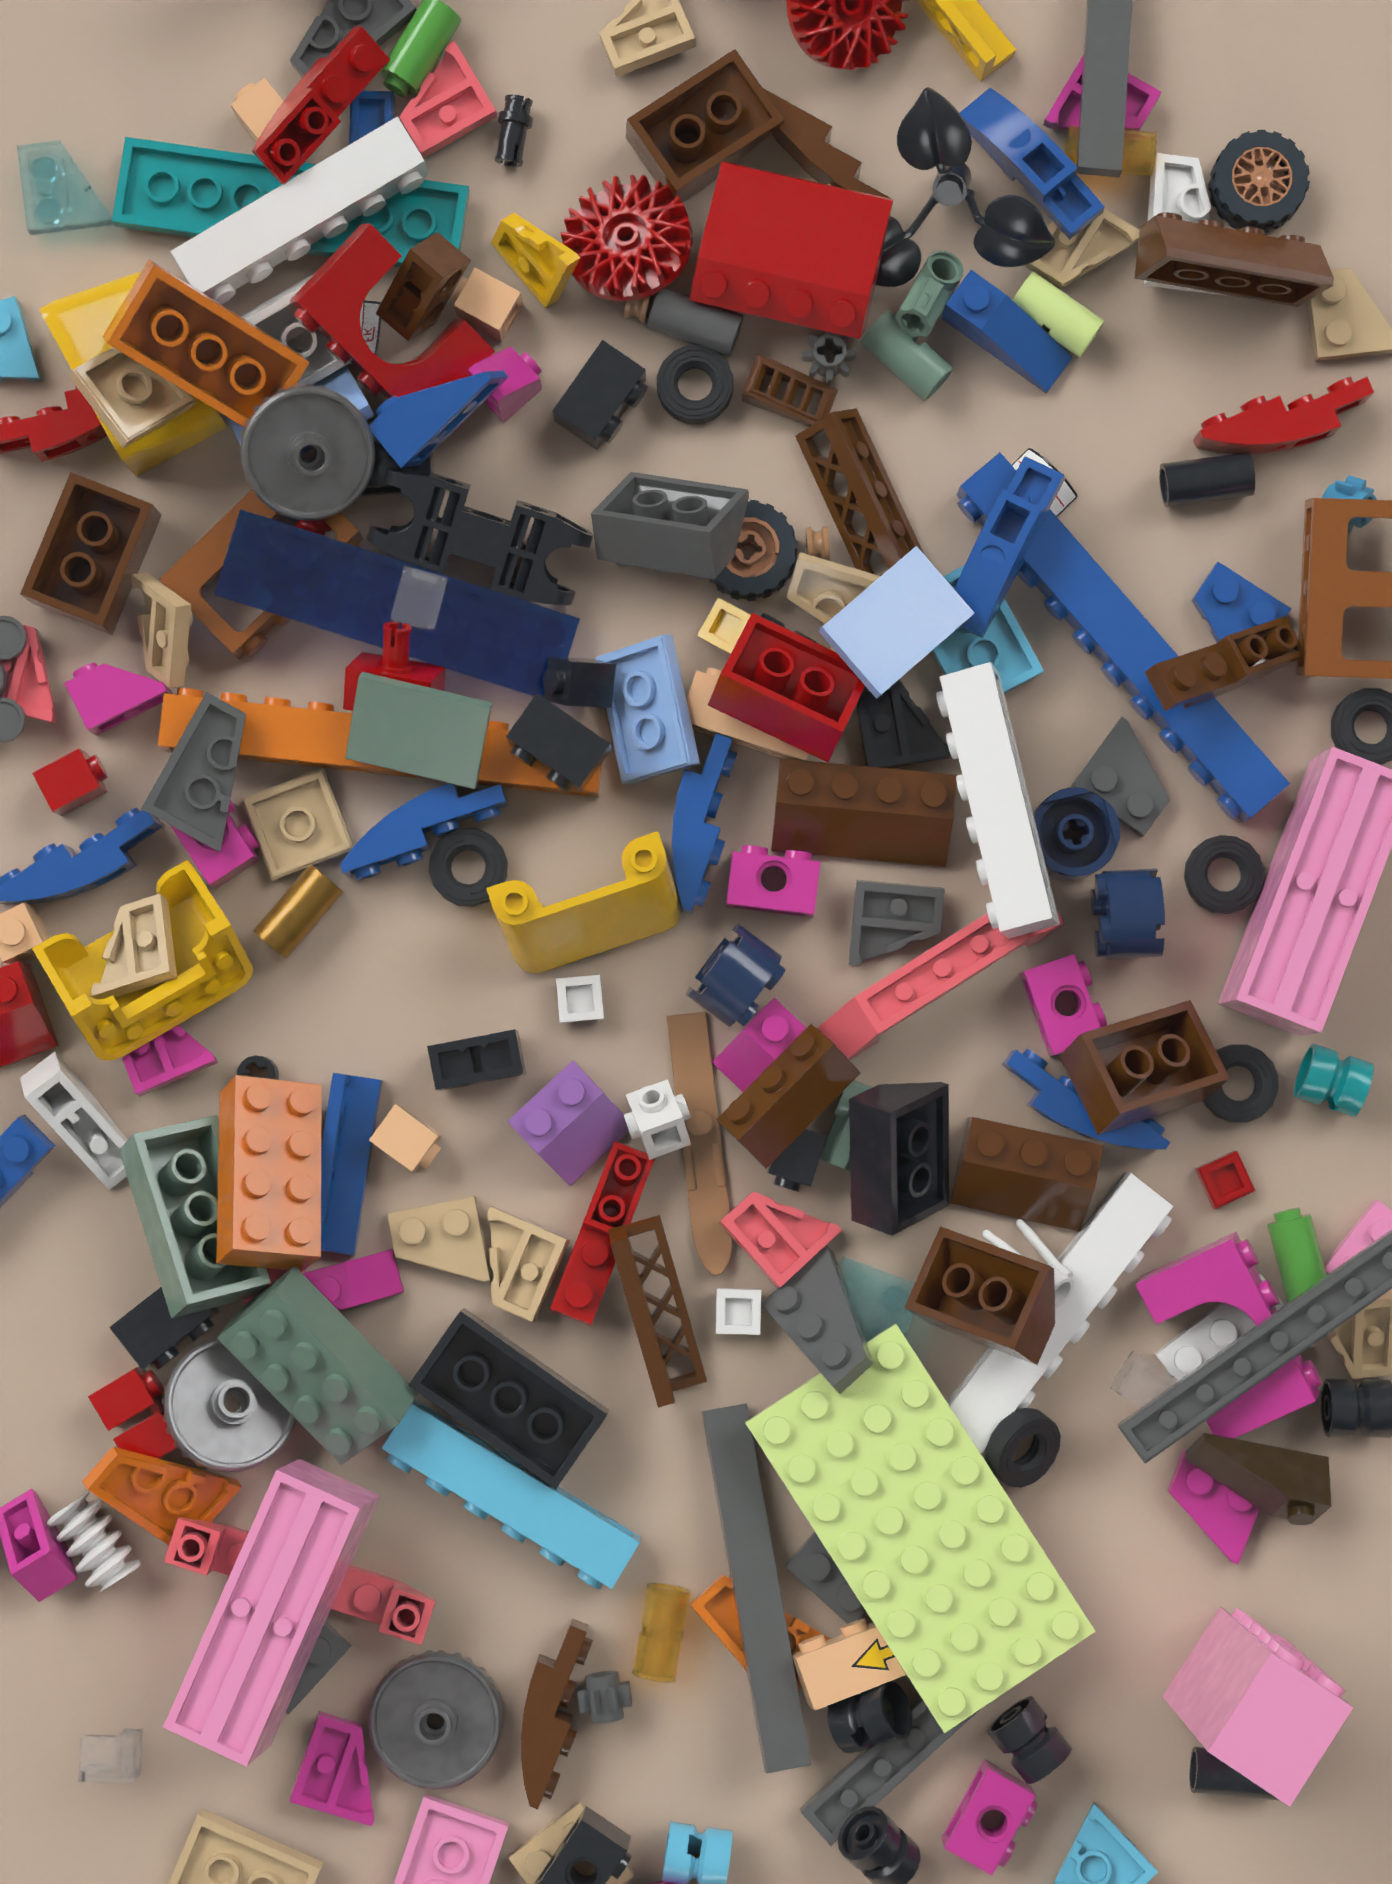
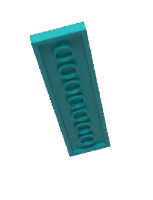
M125 137L112 222L116 227L195 237L283 184H280L255 155ZM304 162V164L295 172V174L289 180L300 175L301 173L305 172L306 170L310 169L316 164ZM424 180L412 192L407 194L399 192L385 200V206L375 214L370 216L362 214L348 222L347 229L338 236L330 239L323 237L310 245L311 249L306 254L331 257L361 224H371L402 255L394 264L395 267L401 266L410 248L437 232L461 251L470 194L469 186Z

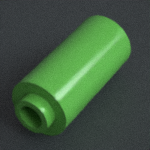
M422 0L388 56L390 58L389 62L380 70V73L385 78L383 84L387 89L394 91V94L404 98L407 93L410 95L418 94L420 85L434 68L462 21L452 8L440 0Z
M1300 1208L1274 1213L1275 1222L1267 1224L1288 1303L1327 1276L1311 1214L1302 1215Z

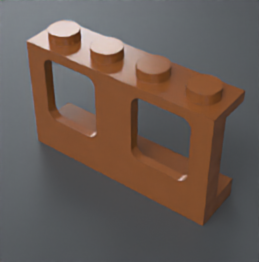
M251 489L159 580L191 604L192 613L239 661L245 655L252 657L266 644L268 639L265 635L275 625L278 624L282 627L287 624L299 610L296 605L308 593L311 596L319 593L330 580L328 574L339 563L343 566L348 564L360 552L361 546L359 544L364 539L359 530L341 512L322 519L336 533V541L309 568L300 570L265 536L264 530L266 526L279 513L266 506ZM233 560L240 561L273 594L272 604L243 631H235L201 595L202 589Z
M1311 498L1305 500L1298 640L1304 650V656L1297 660L1296 676L1392 679V661L1348 660L1342 655L1343 614L1348 607L1392 608V572L1353 571L1347 567L1348 524L1352 518L1392 519V500Z

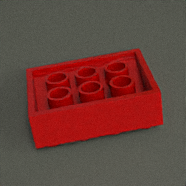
M722 161L697 257L690 301L860 339L867 327L894 199Z

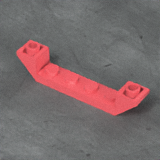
M1057 912L1060 925L1008 939L1000 932L999 928H992L988 913L854 996L822 1023L818 1029L850 1061L877 1044L880 1035L1021 946L1026 945L1029 948L1064 926L1065 922Z
M179 1517L164 1562L206 1576L212 1570L230 1576L249 1531L231 1525ZM350 1564L331 1609L379 1624V1632L422 1645L436 1600L397 1579Z

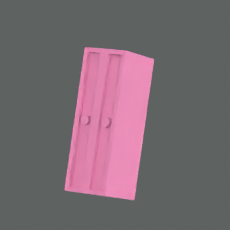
M1333 746L1309 761L1263 882V887L1260 890L1217 1003L1218 1005L1297 1036L1322 1033L1392 848V769Z
M301 1459L275 1471L163 1728L246 1767L271 1746L380 1495Z
M1222 1607L1218 1609L1162 1696L1210 1754L1289 1807L1353 1709L1342 1698L1345 1689L1337 1684L1334 1679L1325 1674L1322 1669L1317 1667L1314 1662L1297 1650L1290 1642L1276 1633L1272 1635L1258 1621L1237 1607L1232 1614Z

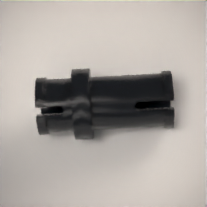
M506 95L504 111L499 112L498 117L501 131L495 162L502 164L504 161V165L510 167L522 166L526 133L528 129L532 128L533 118L529 116L533 100L525 98V101H523L524 96Z

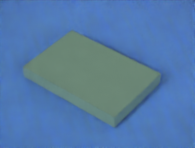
M362 672L358 678L345 758L475 789L479 779L493 703Z

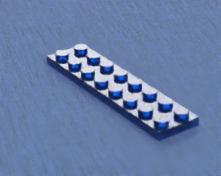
M242 509L239 511L214 596L383 649V624L397 621L400 622L399 629H402V624L407 623L412 626L409 647L410 658L440 666L447 670L532 697L536 693L544 697L543 677L547 670L548 657L568 658L580 618Z

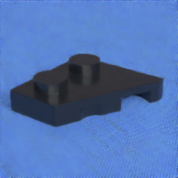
M900 680L895 682L877 699L866 686L864 687L856 704L866 766L893 768L951 758L947 743L944 744L930 725V720L922 709L916 706Z

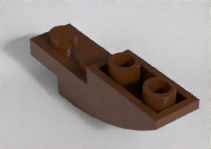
M1286 616L1227 635L1214 645L1154 664L1145 671V674L1165 711L1182 705L1188 708L1274 672L1302 658L1304 650L1297 639L1296 633L1290 626Z
M573 1618L557 1659L554 1660L539 1654L524 1707L521 1732L523 1779L529 1806L537 1810L543 1797L551 1800L560 1777V1773L553 1771L559 1754L568 1757L577 1731L570 1729L573 1715L558 1710V1706L568 1707L577 1683L569 1679L575 1663L584 1665L593 1640L585 1637L589 1625Z

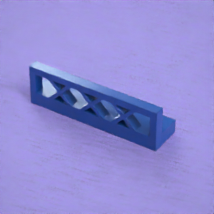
M333 1073L321 1145V1251L356 1255L373 1145L369 1139L375 1132L383 1080Z

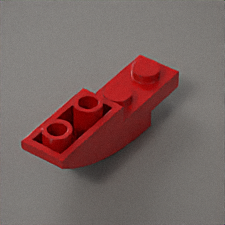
M355 26L328 57L319 58L282 102L258 138L252 152L280 184H286L341 123L338 117L389 62L390 58L362 26Z
M1347 377L1327 387L1328 394L1313 399L1312 394H1308L1294 400L1287 405L1289 411L1286 410L1281 396L1268 401L1264 395L1243 404L1240 407L1241 413L1229 418L1226 417L1225 413H1220L1200 424L1202 430L1198 432L1193 442L1198 449L1230 454L1244 452L1264 454L1309 445L1333 436L1342 426L1337 415L1364 404L1373 395L1374 390L1368 377L1353 382L1351 377Z
M75 385L74 390L64 392L68 409L63 410L60 406H50L36 412L37 416L20 419L18 416L0 418V454L31 447L36 457L41 462L88 447L105 438L107 434L92 406Z
M614 1141L552 1301L550 1312L591 1327L616 1263L608 1229L631 1223L655 1158L649 1160L647 1153Z

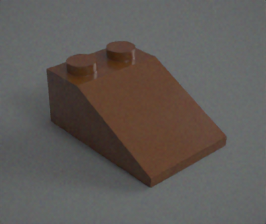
M734 49L629 117L626 123V139L656 182L657 180L661 181L663 186L668 184L672 197L675 198L679 195L683 203L717 179L722 161L733 164L737 163L779 128L785 119L739 53Z

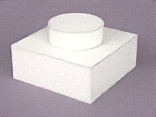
M600 975L556 979L560 1023L604 1019Z
M717 1288L716 1334L760 1335L761 1289Z

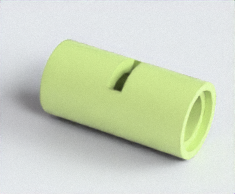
M1034 271L1013 298V301L1042 329L1044 326L1050 329L1048 334L1056 342L1079 358L1086 351L1105 320Z

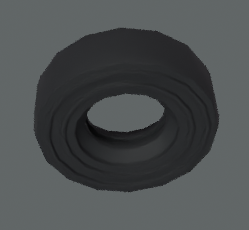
M687 345L673 351L662 362L657 374V395L662 407L674 419L686 424H704L716 419L728 407L733 396V373L728 362L717 351L700 345ZM690 369L705 371L712 381L710 393L701 400L685 398L678 388V381L681 375Z
M1363 688L1347 695L1336 706L1331 718V738L1335 747L1379 765L1392 761V693L1380 688ZM1364 711L1379 713L1387 724L1385 737L1376 744H1368L1361 741L1355 733V720Z
M461 828L447 833L436 843L430 855L429 874L433 886L444 899L458 906L474 907L489 902L490 898L486 888L503 883L507 879L508 861L503 847L492 835L480 829ZM466 850L479 853L485 862V872L482 878L472 884H463L457 881L451 870L454 858L460 852Z
M1219 835L1204 840L1192 850L1185 863L1184 881L1189 895L1199 906L1212 913L1230 914L1245 909L1256 900L1263 887L1264 867L1260 855L1250 843L1236 836ZM1229 858L1239 866L1241 872L1240 881L1233 890L1227 892L1219 891L1210 884L1207 876L1208 868L1215 859Z
M1230 1044L1217 1049L1216 1052L1225 1070L1227 1071L1234 1066H1242L1248 1069L1255 1079V1088L1247 1099L1236 1101L1229 1098L1221 1086L1207 1100L1203 1101L1204 1105L1216 1117L1228 1122H1250L1262 1117L1273 1106L1278 1093V1074L1273 1062L1261 1050L1247 1044Z
M1023 1408L1014 1411L1004 1418L991 1433L986 1446L985 1461L995 1477L1007 1486L1022 1488L1033 1484L1045 1475L1055 1462L1060 1449L1061 1435L1058 1426L1040 1410L1033 1408ZM1033 1434V1442L1029 1450L1020 1459L1013 1461L1016 1447L1023 1439Z

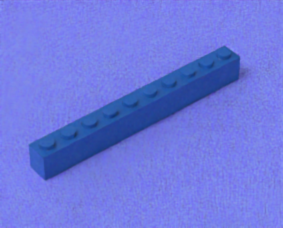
M1001 452L960 485L957 492V497L960 499L957 502L958 507L973 523L978 520L984 526L1002 489H1007L1016 473L1015 468ZM1049 508L1023 556L1024 563L1017 574L1018 577L1029 588L1036 586L1046 597L1043 603L1047 610L1058 621H1061L1063 618L1075 631L1072 634L1073 639L1084 652L1090 654L1093 651L1104 664L1101 670L1106 678L1116 687L1122 684L1133 697L1130 700V704L1143 719L1148 720L1151 718L1162 730L1158 733L1162 742L1173 753L1180 751L1191 763L1187 768L1195 780L1202 786L1209 784L1219 796L1216 802L1222 811L1233 820L1238 817L1242 823L1250 819L1290 783L1215 697L1188 708L1182 705L1168 711L1164 710L1145 671L1154 664L1178 657V655Z

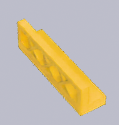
M915 0L980 81H983L1015 56L1016 48L977 0Z

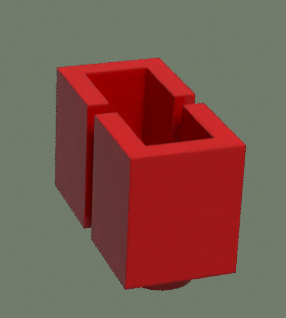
M136 1367L88 1396L108 1431L118 1427L147 1408L152 1412V1416L113 1439L118 1448L158 1459L176 1448L171 1434L166 1432L167 1424L163 1421L164 1404H162V1397L160 1395L164 1393V1388L152 1370L146 1372L145 1369L142 1370L140 1367Z

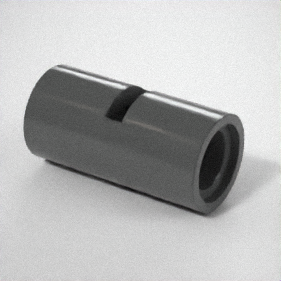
M663 288L657 293L647 328L694 345L712 349L719 354L730 357L739 336L744 315L725 308L690 301V296Z

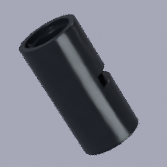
M1249 452L1163 463L1160 465V490L1165 507L1253 496L1255 493V470Z
M1193 1747L1189 1769L1192 1793L1279 1800L1210 1754L1204 1747Z

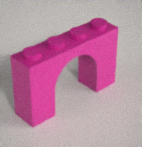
M1237 1232L1229 1234L1141 1276L1135 1284L1155 1324H1159L1203 1303L1222 1302L1241 1309L1253 1320L1255 1325H1258L1277 1311L1275 1306L1280 1304L1278 1295L1268 1279L1262 1282L1255 1268L1259 1261L1252 1245L1247 1239L1241 1241ZM1299 1354L1206 1420L1212 1434L1234 1439L1316 1402L1319 1394L1318 1386L1322 1385L1318 1371L1311 1360L1304 1362Z

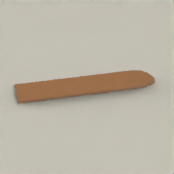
M706 1011L666 1017L676 1095L683 1094L691 1116L690 1119L684 1121L691 1145L683 1147L682 1151L692 1235L696 1252L703 1266L712 1275H719L723 1273L729 1263L732 1237L718 1223L730 1210L719 1122L716 1120L718 1118Z

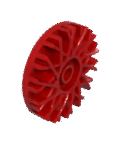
M786 0V8L792 34L805 54L815 62L829 68L855 70V68H868L870 63L875 64L879 62L877 57L880 54H890L892 52L890 45L898 43L897 40L893 39L895 32L906 29V25L900 19H906L909 16L908 13L901 12L902 2L910 0Z
M630 175L631 183L621 184L618 176L613 177L612 186L604 180L602 181L604 190L596 195L592 188L589 187L587 189L589 198L580 196L578 199L581 206L576 212L570 207V217L564 219L567 231L566 233L561 232L562 244L576 252L580 257L572 276L583 289L602 299L632 301L657 293L668 286L680 274L691 254L693 231L684 203H682L679 195L675 198L672 197L668 184L663 186L661 181L657 180L655 186L650 185L645 175H641L638 181L634 175Z

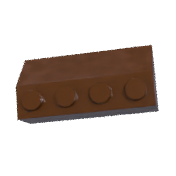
M1170 212L1158 213L1140 227L1134 279L1294 307L1304 304L1333 286L1334 277L1321 246L1305 243V238L1299 235H1282L1279 238L1264 235L1265 231L1259 228L1244 227L1239 230L1223 228L1224 224L1216 220H1201L1194 223L1183 221L1181 215Z
M780 758L771 851L786 853V850L812 853L815 856L945 868L954 817L957 775Z

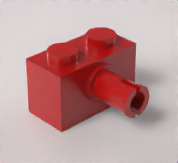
M386 622L383 624L382 655L361 652L345 668L343 709L353 711L358 678L362 672L444 691L446 666L409 660L412 626L403 623L402 629H399L400 622Z

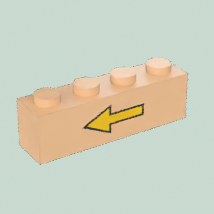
M859 1619L840 1627L842 1635L826 1641L824 1635H818L798 1644L800 1651L793 1653L792 1659L808 1707L818 1710L906 1675L874 1623L867 1624L865 1619Z

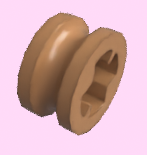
M653 295L638 300L626 301L624 319L629 320L635 316L639 319V323L645 324Z
M822 526V529L817 532L813 531L811 527H806V554L830 561L828 526Z

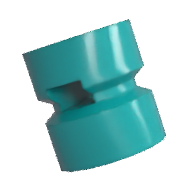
M1312 1043L1308 1047L1299 1066L1293 1095L1295 1098L1316 1105H1320L1326 1100L1330 1110L1356 1117L1366 1100L1371 1086L1374 1071L1373 1063L1352 1056H1348L1342 1061L1339 1060L1337 1051Z

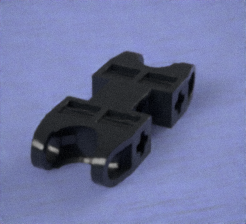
M388 468L386 470L384 482L401 489L400 494L406 496L413 505L414 517L406 525L391 526L390 530L370 526L366 537L370 543L403 562L444 574L449 554L457 555L495 568L490 585L491 590L528 602L551 605H571L573 603L576 592L566 586L557 584L558 579L549 573L545 560L555 549L562 547L570 548L571 544L590 548L594 538L591 532L557 512L520 500L516 501L511 520H507L464 506L470 484L429 471L403 468ZM449 490L450 493L442 518L438 517L445 492ZM531 517H533L534 521L530 530L527 543L525 545L523 544V541L526 535ZM434 529H437L438 532L431 555L428 556L426 554ZM521 556L522 559L514 583H512L511 579L518 557Z

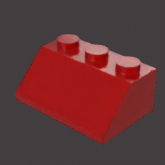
M752 613L720 673L708 706L829 763L865 685L836 652Z
M20 961L0 968V1068L59 1047L31 965Z

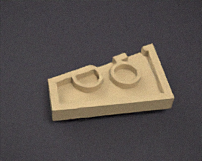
M201 1808L195 1818L168 1884H315L324 1862Z

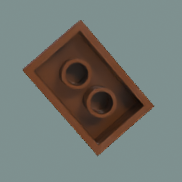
M70 472L20 595L34 605L113 635L132 589L131 576L132 574H138L162 514L149 502Z
M1191 1000L1081 1033L1060 1055L1098 1135L1207 1100L1230 1079Z

